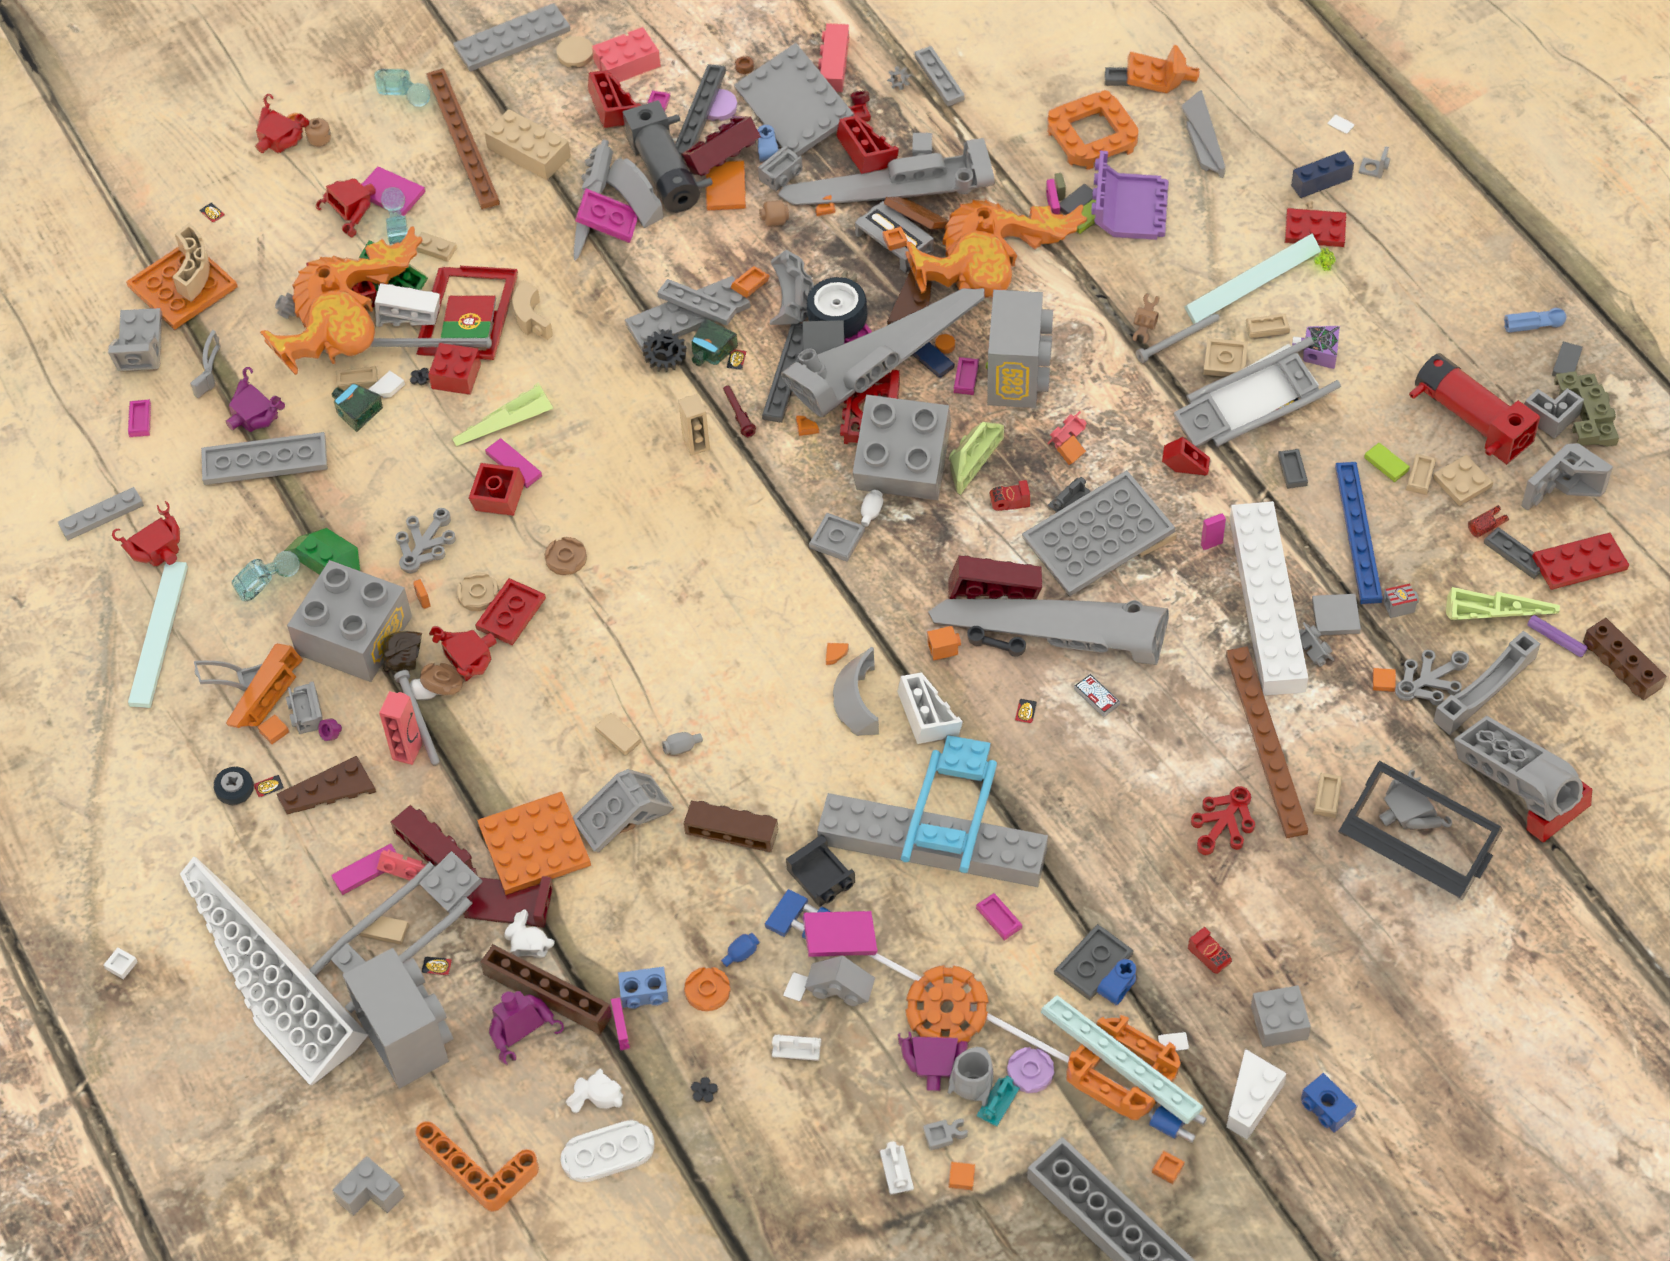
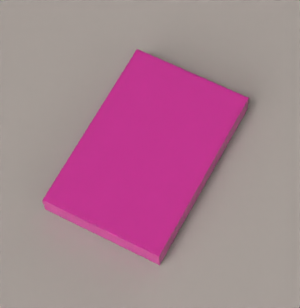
M379 166L362 183L363 186L371 183L375 187L376 194L370 196L371 203L402 217L407 214L426 192L425 187Z
M586 188L575 222L630 243L638 217L631 206Z
M871 911L812 912L803 914L808 957L877 954L878 950Z

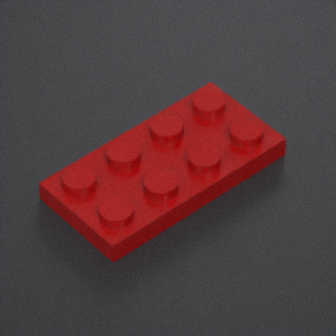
M1610 532L1536 551L1532 556L1550 590L1622 572L1629 568L1628 561Z

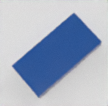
M788 889L765 922V928L785 937L792 927V921L794 919L797 920L804 906L808 903V898Z

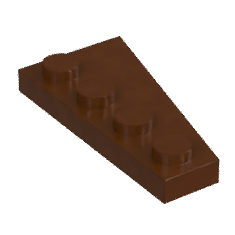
M910 269L888 318L887 325L929 306L932 281L927 280L926 291L921 294L912 269Z
M356 755L277 793V797L288 815L315 808L318 804L327 803L328 805L336 803L335 800L346 797L352 799L358 797V794L366 792L369 794L376 793V789Z

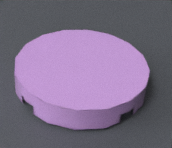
M719 89L707 119L715 121V119L724 121L731 118L737 110V100L733 93Z
M1025 1047L1016 1051L1010 1057L1007 1074L1014 1080L1013 1085L1020 1088L1019 1091L1037 1093L1046 1089L1052 1082L1054 1063L1043 1050Z

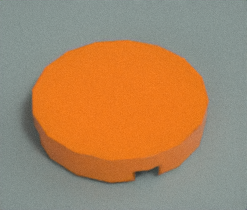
M702 967L691 972L686 979L684 988L689 1004L701 1011H712L722 1007L729 999L731 992L728 977L724 972L714 967L706 969Z

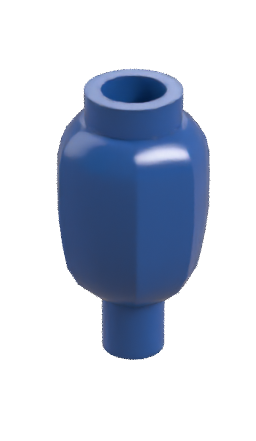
M752 932L749 935H740L728 947V955L721 960L722 963L728 967L733 962L746 960L756 952L757 945L760 944L759 940Z

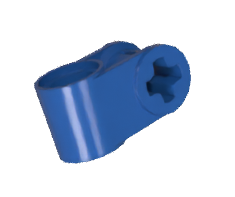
M1129 959L1120 960L1101 981L1096 992L1114 1005H1118L1136 981L1135 963Z

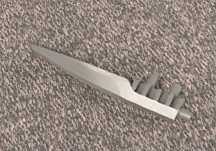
M602 140L601 145L592 148V153L585 160V164L590 168L586 169L585 174L581 176V179L584 181L582 186L583 193L587 188L601 194L606 186L613 151L608 147L609 141ZM578 222L575 233L574 260L579 258L590 227Z

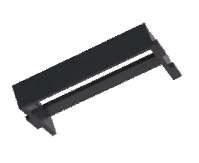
M1379 761L1365 784L1366 787L1353 809L1351 808L1338 832L1374 850L1463 901L1475 878L1481 879L1494 855L1490 854L1503 831L1502 827ZM1383 773L1491 831L1466 876L1358 817Z

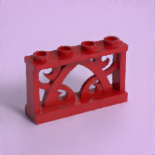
M891 370V372L876 382L883 384L876 385L874 383L871 388L862 393L855 392L844 401V404H847L846 408L842 409V420H845V423L840 426V436H844V444H848V442L858 443L860 431H853L851 427L854 424H858L857 430H860L863 412L859 406L865 401L866 395L878 396L880 394V396L886 395L888 398L898 399L900 370Z

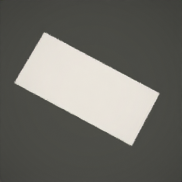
M1287 344V345H1285L1284 347H1282V348L1276 350L1275 352H1273V353H1271V354L1265 356L1264 358H1262V359L1256 361V362L1253 363V364H1256V363H1258V362H1260V361H1262V360H1265V359H1267V358H1269V357H1271V356H1274V355H1276L1277 353H1279V352H1281V351H1283V350H1285V349L1291 347V345H1290V344ZM1279 363L1209 393L1230 425L1231 430L1267 415L1298 397L1280 368Z

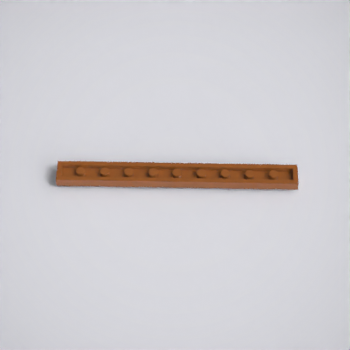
M442 68L426 73L429 85L481 210L500 205L498 195L445 69Z
M1248 646L1227 650L1226 657L1285 837L1292 838L1307 835L1309 829Z

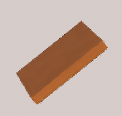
M905 197L885 198L884 205L930 229H945L949 221Z

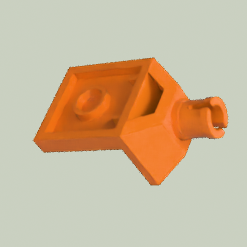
M1173 45L1166 60L1130 51L1127 63V84L1167 94L1178 87L1182 80L1196 83L1199 78L1200 68L1186 65V58L1177 45Z

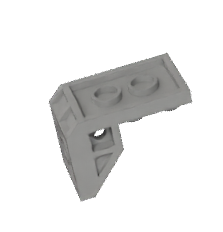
M160 308L120 310L119 338L114 339L108 347V353L118 371L159 368L162 311Z
M1579 443L1566 444L1528 480L1521 506L1526 510H1529L1533 505L1537 506L1542 501L1543 496L1546 493H1551L1555 487L1566 495L1601 497L1606 492L1613 466Z
M627 769L617 773L573 816V820L593 851L600 852L629 823L641 825L669 814L674 807L651 775Z

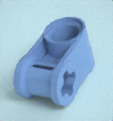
M762 125L757 129L761 136L758 138L760 162H765L778 151L774 129L770 125Z

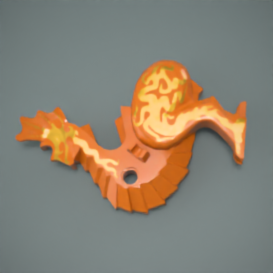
M972 199V203L960 204V208L950 214V219L945 226L943 245H946V256L948 257L939 258L921 252L909 241L906 242L908 251H905L921 294L926 291L927 280L937 281L946 287H950L956 282L958 290L962 288H984L985 297H993V290H1007L1011 284L1012 267L1015 266V260L1017 259V254L1003 238L1008 236L1021 238L1036 250L1041 244L1057 243L1065 239L1068 234L1075 233L1077 227L1087 221V217L1081 214L1083 205H1079L1065 216L1063 214H1053L1050 205L1045 207L1032 206L1028 218L1024 215L1018 216L1010 209L1006 210L999 203L995 204L986 199L985 201Z
M411 226L401 243L397 242L393 245H387L381 239L379 242L366 246L365 250L369 259L359 258L355 260L348 257L343 259L333 255L332 257H320L318 260L308 262L309 265L298 271L299 275L292 285L294 288L295 314L301 318L304 328H307L300 334L286 336L274 335L267 330H262L260 333L265 338L264 342L295 375L298 373V367L295 363L296 359L303 357L318 359L323 350L329 355L332 364H335V356L341 353L347 356L362 353L371 346L375 335L374 322L367 310L373 311L371 306L372 299L352 291V287L362 281L388 285L390 278L399 275L409 267L411 259L417 255L416 249L422 243V237L415 236V228Z

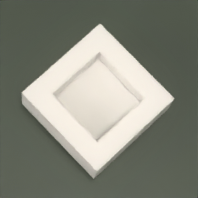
M117 948L105 962L104 967L109 972L124 979L138 961L136 957Z

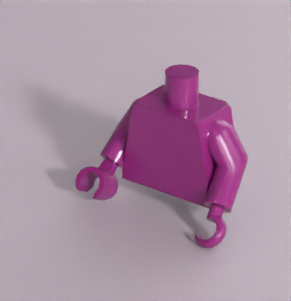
M251 367L243 369L242 374L244 378L240 379L229 404L232 416L225 422L232 431L240 425L248 432L269 427L278 418L277 410L285 408V403L281 401L280 397L275 395L269 400L256 387L250 384L246 372L249 370L250 373H253Z
M508 991L502 994V1002L492 1009L493 1018L490 1023L489 1034L496 1049L500 1050V1062L508 1065L506 1056L509 1054L511 1060L516 1061V1055L514 1052L507 1050L506 1046L509 1048L547 1022L551 1025L560 1023V1031L554 1032L555 1034H560L564 1029V1024L560 1020L553 1019L555 1015L542 999L529 994L524 996L520 991L515 993Z
M908 1032V1038H901L900 1033H898V1044L901 1046L902 1057L910 1071L916 1073L917 1077H927L926 1091H941V1078H950L956 1058L968 1049L969 1042L960 1041L957 1043L958 1038L912 1037L911 1032Z

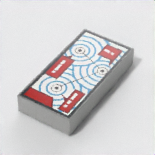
M1091 674L1074 685V690L1103 717L1120 705V700Z

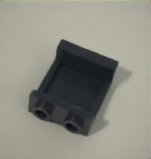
M822 834L786 858L787 871L819 907L825 903L832 902L839 893L849 890L855 883V872L853 869L848 870L828 848L826 838Z

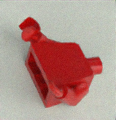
M266 94L263 98L265 107L261 109L256 129L259 142L255 147L260 153H264L268 149L281 153L287 148L296 146L298 141L303 138L302 128L309 125V120L300 113L295 116V121L275 110L271 111L267 97L270 96L271 99L274 97L271 94Z
M354 178L345 181H335L333 184L326 186V192L323 194L324 198L316 202V209L322 210V208H319L320 204L328 202L346 221L350 220V223H345L342 226V231L345 234L348 233V236L352 238L356 235L355 224H359L363 215L370 208V196L376 194L375 187L371 183L363 186Z
M164 501L167 506L165 511L160 510L157 505L158 513L165 517L164 520L162 517L157 519L127 540L124 537L117 538L115 536L116 531H121L119 528L113 530L112 538L115 541L122 542V548L134 561L150 563L154 567L159 566L163 562H166L168 565L176 562V554L179 552L177 544L180 542V528L174 516H171L169 513L170 505L168 502Z
M433 626L429 632V635L433 636L432 641L434 643L441 641L445 657L457 668V672L462 675L465 681H468L473 676L485 673L492 660L489 648L497 644L496 639L491 633L480 638L474 630L446 632L438 626Z

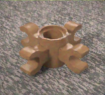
M1146 293L1143 297L1144 308L1138 307L1134 318V325H1138L1139 328L1133 335V341H1137L1138 335L1142 334L1144 336V344L1149 341L1148 329H1155L1159 312L1153 310L1154 306L1159 303L1160 297L1156 296L1154 302L1151 303L1148 300L1149 293Z

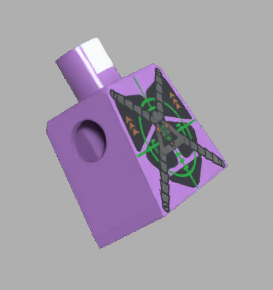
M1309 326L1306 329L1305 338L1293 337L1292 346L1311 337L1314 344L1303 349V361L1335 369L1340 326Z

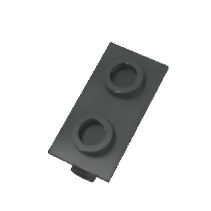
M1083 477L1076 478L1048 504V507L1058 512L1090 493L1091 491L1085 487L1086 480Z

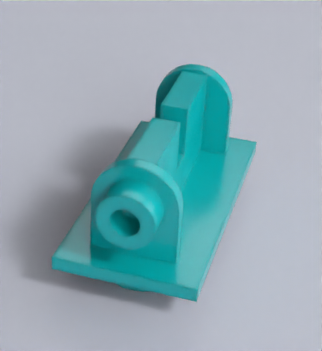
M1010 1076L998 1078L989 1094L988 1104L986 1106L982 1105L976 1115L998 1127L1020 1089L1013 1085L1014 1080Z

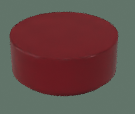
M865 90L856 91L850 95L852 104H864L870 101L869 92Z

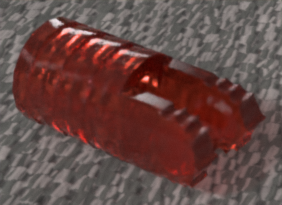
M1497 505L1470 520L1468 528L1474 537L1479 538L1510 519L1507 515L1497 519L1494 518V515L1498 514L1501 510V507Z

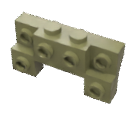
M1576 371L1556 374L1554 384L1560 387L1559 395L1568 388L1584 399L1580 412L1582 421L1574 422L1572 432L1578 435L1577 444L1579 443L1582 446L1597 444L1606 447L1617 445L1619 436L1613 420L1616 418L1615 410L1609 404L1608 392L1604 391L1602 384H1598L1595 373L1578 376Z

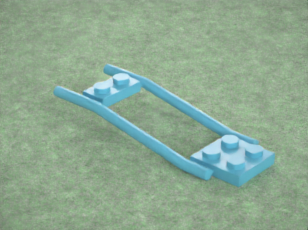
M947 735L943 753H940L938 750L932 751L901 855L903 862H909L913 846L916 844L918 847L961 854L963 852L959 871L962 873L968 872L997 766L996 761H987L991 743ZM936 771L939 774L977 781L984 779L968 834L962 830L923 823L919 825Z

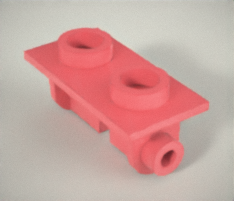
M1079 411L1075 416L1070 414L1063 421L1065 426L1062 429L1058 426L1050 434L1052 439L1047 444L1049 445L1053 441L1057 449L1071 436L1069 433L1076 438L1086 428L1085 425L1087 424L1084 419L1077 417L1081 412Z
M388 849V851L383 850L381 852L377 870L411 880L426 864L422 860L419 861L410 857L404 860L403 855Z

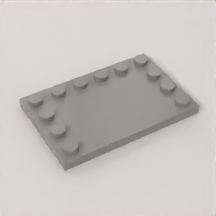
M797 43L734 84L735 89L764 125L773 127L778 144L781 147L787 146L798 157L837 131L839 119L854 116V113Z
M1126 470L1022 533V537L1070 597L1175 533V527Z

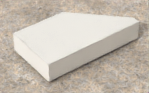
M389 371L364 393L365 399L378 397L373 393L383 396V398L392 397L405 385V382L399 376Z

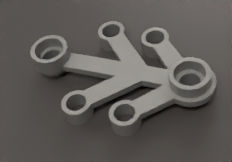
M436 509L433 514L434 520L423 536H421L418 518L416 516L407 518L406 524L408 529L411 530L416 547L412 552L410 551L408 546L409 537L406 532L401 531L396 534L397 544L400 545L403 553L399 561L403 571L414 573L419 569L420 564L432 560H442L445 557V550L441 545L453 544L456 541L455 533L452 530H447L441 537L432 538L439 527L447 526L451 522L450 513L447 509ZM433 548L431 553L421 555L424 550Z
M1425 650L1421 657L1423 665L1420 678L1413 681V674L1417 671L1418 664L1415 660L1408 659L1404 664V680L1400 681L1395 688V694L1401 700L1409 701L1418 697L1430 700L1433 705H1440L1444 699V694L1441 691L1435 690L1431 692L1420 688L1429 686L1448 690V693L1453 696L1458 694L1462 688L1460 682H1450L1438 678L1453 670L1460 671L1468 666L1469 656L1464 651H1456L1452 654L1450 662L1430 672L1431 665L1435 660V653L1432 650Z

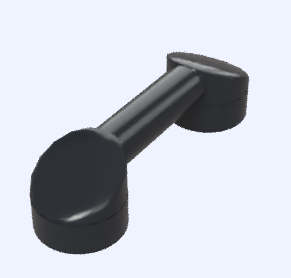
M972 626L968 629V640L974 646H982L984 644L1009 651V654L1013 657L1022 655L1026 650V643L1020 637H1014L1009 642L985 636L984 629L980 626Z

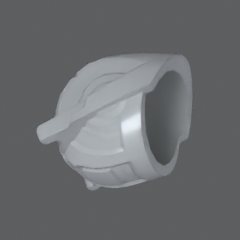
M973 1047L964 1051L956 1058L949 1080L948 1094L954 1091L965 1099L982 1101L983 1106L988 1104L990 1089L993 1083V1065L986 1049L983 1047Z

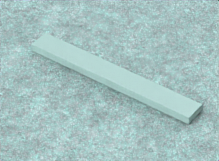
M1310 234L1187 304L1184 308L1192 323L1195 324L1321 252V249L1313 234Z
M175 562L172 565L165 563L128 700L130 707L151 708L188 568L186 562Z
M1058 995L1042 1007L1041 1013L1150 1097L1154 1098V1100L1184 1123L1188 1124L1202 1111L1203 1105Z

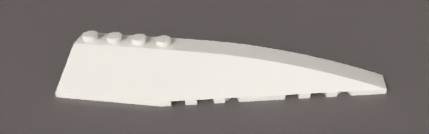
M193 857L180 875L191 897L195 898L198 904L197 909L204 916L207 922L206 927L209 933L213 934L215 938L214 943L229 972H232L238 990H241L245 997L244 1002L247 1008L251 1009L255 1024L310 1085H314L351 1056L368 1036L367 1032L281 939L198 858Z

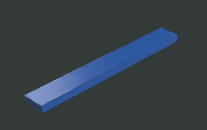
M1357 462L1336 463V476L1360 604L1382 603L1383 597Z

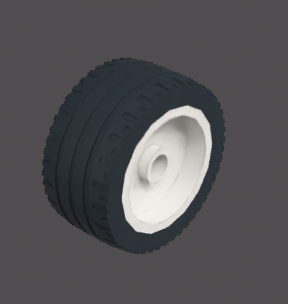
M833 277L820 281L811 288L807 297L808 320H844V339L852 337L863 329L867 321V299L863 288L855 281L845 277Z

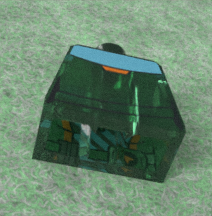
M705 318L691 342L692 353L694 354L692 362L697 366H701L705 361L713 365L719 364L738 347L737 334Z
M351 384L345 391L337 387L332 392L337 414L356 432L383 409L381 396L378 393L357 384Z

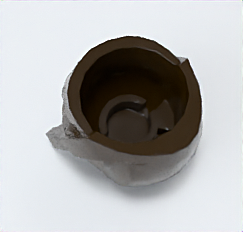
M399 631L387 636L382 648L383 659L386 664L383 667L385 672L390 670L399 672L416 669V658H418L422 639L421 632Z

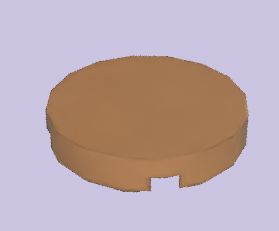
M562 537L561 540L552 541L546 547L544 554L547 567L552 572L560 575H570L578 572L587 560L586 549L583 543L572 537Z
M430 663L421 670L420 682L430 692L440 695H452L459 692L463 686L464 679L461 677L462 675L457 672V668L449 664L440 663V665H434L435 663Z

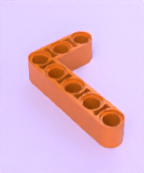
M425 1121L416 1127L415 1133L420 1147L488 1211L493 1212L501 1209L539 1172L536 1154L532 1150L524 1149L490 1177L434 1123ZM426 1134H433L429 1138H423ZM442 1149H449L446 1153H439ZM525 1162H532L530 1166H522ZM458 1164H465L460 1169L455 1168V1166ZM508 1178H515L511 1183L504 1182ZM481 1179L479 1183L471 1184L472 1180ZM497 1194L494 1199H487L489 1195Z

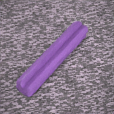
M1536 615L1529 619L1527 624L1529 627L1577 656L1582 657L1586 653L1588 648L1586 645Z

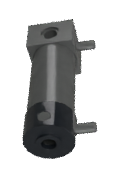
M659 100L623 111L626 138L635 156L641 155L665 208L674 213L684 212L692 208L700 198L699 189L711 186L713 182L711 178L696 182L671 137L669 125L680 122V116L676 114L667 117Z

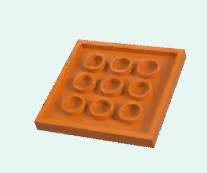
M179 247L126 281L127 286L151 309H161L162 319L174 330L238 287L237 282L208 257L210 266L208 279L201 292L190 302L177 292L173 276L178 272L186 259L185 254L179 250Z
M562 791L477 820L505 895L541 883L542 876L554 879L591 866V861Z

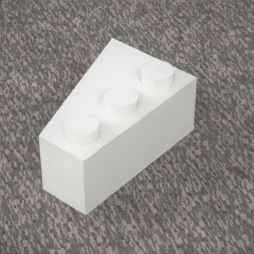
M1246 1049L1229 1112L1227 1128L1248 1139L1283 1088L1286 1073Z

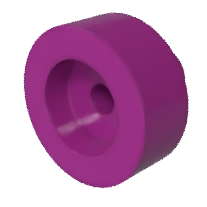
M333 718L322 720L318 727L319 735L324 741L337 739L339 732L342 730V726Z

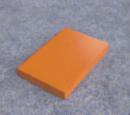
M726 161L718 167H712L710 172L706 174V179L711 178L713 182L711 186L706 187L707 211L746 209L744 161Z

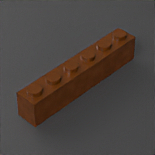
M492 944L480 961L483 975L516 992L520 991L524 996L529 994L542 999L549 1009L599 1035L612 1018L609 1003Z

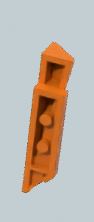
M278 643L273 646L226 722L228 726L241 728L243 726H259L296 678L292 671L303 661L292 646Z

